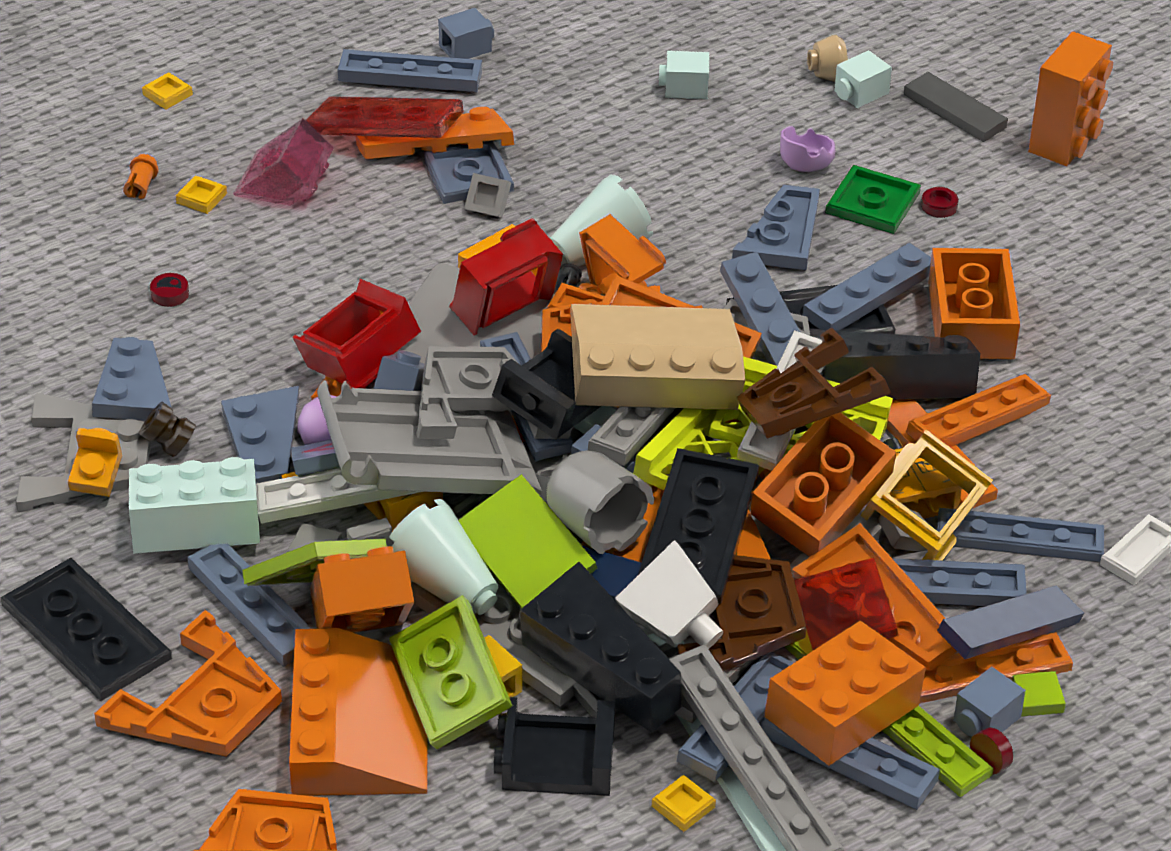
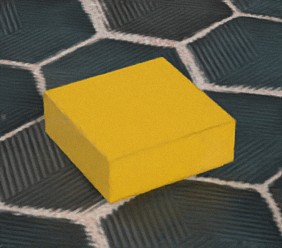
M169 72L142 87L143 95L165 110L193 95L190 85Z
M195 175L175 195L176 203L208 214L226 196L227 186Z
M682 775L652 798L651 807L685 832L715 808L716 799L685 775Z

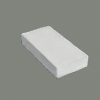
M1148 514L1101 557L1100 566L1132 585H1136L1171 552V527Z

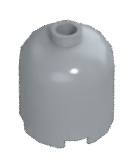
M586 450L569 455L555 468L547 484L546 499L550 509L567 528L599 554H604L606 550L615 548L620 552L635 542L648 524L643 519L648 503L654 504L652 489L646 482L607 456L595 451Z

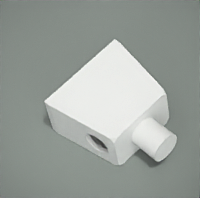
M675 540L615 598L616 602L633 620L673 647H677L678 644L690 635L700 646L705 644L709 649L724 632L709 617L718 606L714 592Z

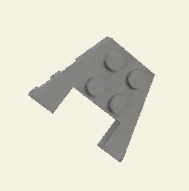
M428 346L423 372L417 429L418 439H454L457 424L451 410L455 412H465L467 410L504 412L505 410H512L492 396L502 365L510 359L516 361L505 347ZM528 421L535 439H554ZM572 429L558 439H569Z
M36 393L31 416L32 426L72 427L63 477H20L16 500L17 512L33 510V506L53 502L54 505L69 502V498L89 494L71 491L68 486L69 475L78 451L76 439L78 428H103L118 435L122 459L111 492L128 489L129 469L139 468L142 465L148 464L151 441H148L139 434L144 421L93 417L92 405Z

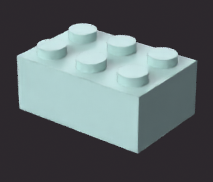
M231 457L220 462L202 463L191 460L180 465L159 466L157 464H145L139 468H130L129 516L133 554L206 548L215 544L234 546L260 543L254 459L244 460L239 457Z

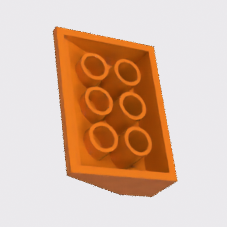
M340 628L295 629L289 755L292 794L305 796L427 794L428 737L390 644Z

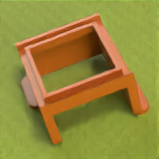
M611 214L579 232L590 284L597 285L604 296L616 275L647 287L644 280L664 269L666 259L663 253L645 236L639 237L638 240Z

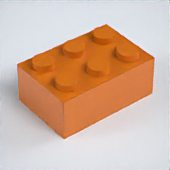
M1072 31L1041 66L1029 153L1068 166L1075 157L1081 158L1083 156L1088 141L1091 138H1098L1104 122L1103 119H1100V114L1108 98V90H1105V84L1113 68V61L1110 60L1112 45Z
M932 248L928 286L935 337H946L948 335L964 336L978 349L980 359H1015L1020 319L1009 249Z
M841 412L815 421L752 492L751 515L810 557L836 540L893 473L897 452Z
M391 546L379 547L367 551V557L350 559V554L341 553L327 556L324 558L323 564H317L310 588L317 629L340 628L356 633L403 625L414 604L405 551L394 552Z
M860 620L770 678L764 717L830 766L919 706L926 667Z

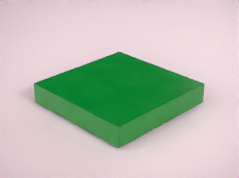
M853 165L827 203L825 213L894 234L920 194L921 185Z

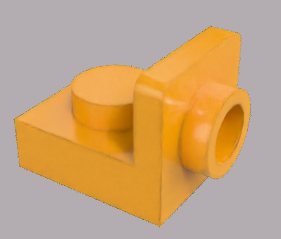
M78 428L76 434L78 451L68 479L69 490L110 497L122 459L119 437L117 434L103 428Z

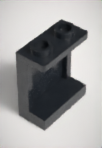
M556 329L552 332L545 350L522 366L513 359L504 363L492 393L495 399L555 440L601 407L576 405L572 337L561 329Z
M509 697L513 706L507 709V713H500L498 715L497 739L504 740V746H495L494 774H502V790L610 796L615 701L598 700L596 718L522 714L518 712V697Z

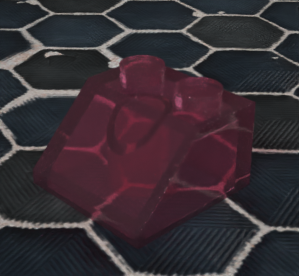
M302 118L256 151L233 194L238 197L291 206L299 199L304 202L318 189L316 181L328 169L330 164L327 160L334 147Z

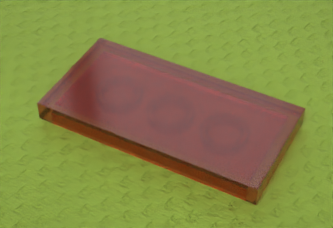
M329 96L303 122L304 134L441 138L464 112L463 101L460 99Z

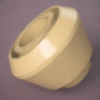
M831 35L814 43L813 50H808L807 53L808 69L814 71L816 77L833 82L836 79L837 65L848 60L846 44L837 35Z

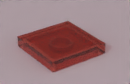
M874 557L794 580L812 651L860 620L886 639L899 636Z

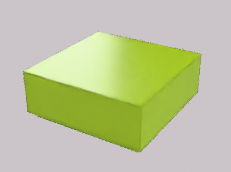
M1056 671L1013 675L1012 681L1026 690L1021 717L1065 712L1066 702Z

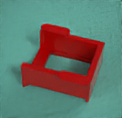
M534 218L504 232L500 237L502 242L461 262L454 299L450 303L449 308L454 311L474 336L478 334L480 327L485 328L539 299L552 300L563 253L540 228ZM538 268L537 274L535 276L532 270Z
M360 279L356 292L352 293L304 331L301 337L294 335L292 338L308 368L342 384L346 381L352 389L365 388L375 380L382 357L396 353L421 333V330L405 297Z

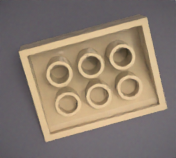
M571 304L576 405L738 410L739 402L736 397L743 392L745 371L742 346L730 309Z

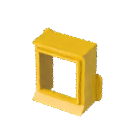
M925 430L916 444H907L895 458L893 473L870 499L861 517L867 521L876 510L928 550L922 560L943 561L956 544L954 531L975 506L993 479L929 431ZM918 457H921L969 493L940 532L889 495Z

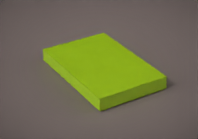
M522 474L458 520L489 571L521 609L577 562H580L590 574L598 569L596 562Z
M386 539L312 542L243 569L244 584L258 586L312 583L317 564H323L325 557L341 553L350 554V559L367 557V551L386 547Z
M463 595L388 638L429 742L434 748L439 749L513 706L472 607Z

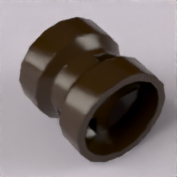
M162 401L148 415L139 434L148 441L156 440L161 444L164 452L175 457L190 440L196 424L186 417L179 418L174 415L173 408Z

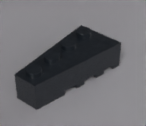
M809 329L810 336L821 339L820 335L826 331ZM835 330L844 339L850 353L825 365L822 370V376L826 380L841 384L873 367L886 380L891 392L886 396L893 398V400L967 398L977 393L980 352L969 339L960 335L930 337Z
M577 562L520 609L523 646L601 699L615 701V708L651 733L681 708V672L580 562Z

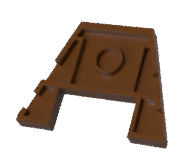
M830 328L820 335L822 343L812 351H809L808 347H803L794 354L797 362L782 373L779 372V369L772 370L736 398L742 411L768 439L884 397L891 393L886 380L871 367L833 387L817 370L850 352L844 339L833 328Z
M735 555L722 603L718 604L717 608L713 611L716 624L724 632L720 639L708 649L723 672L806 638V624L790 563L788 561ZM697 642L678 644L677 655L697 648L700 645Z

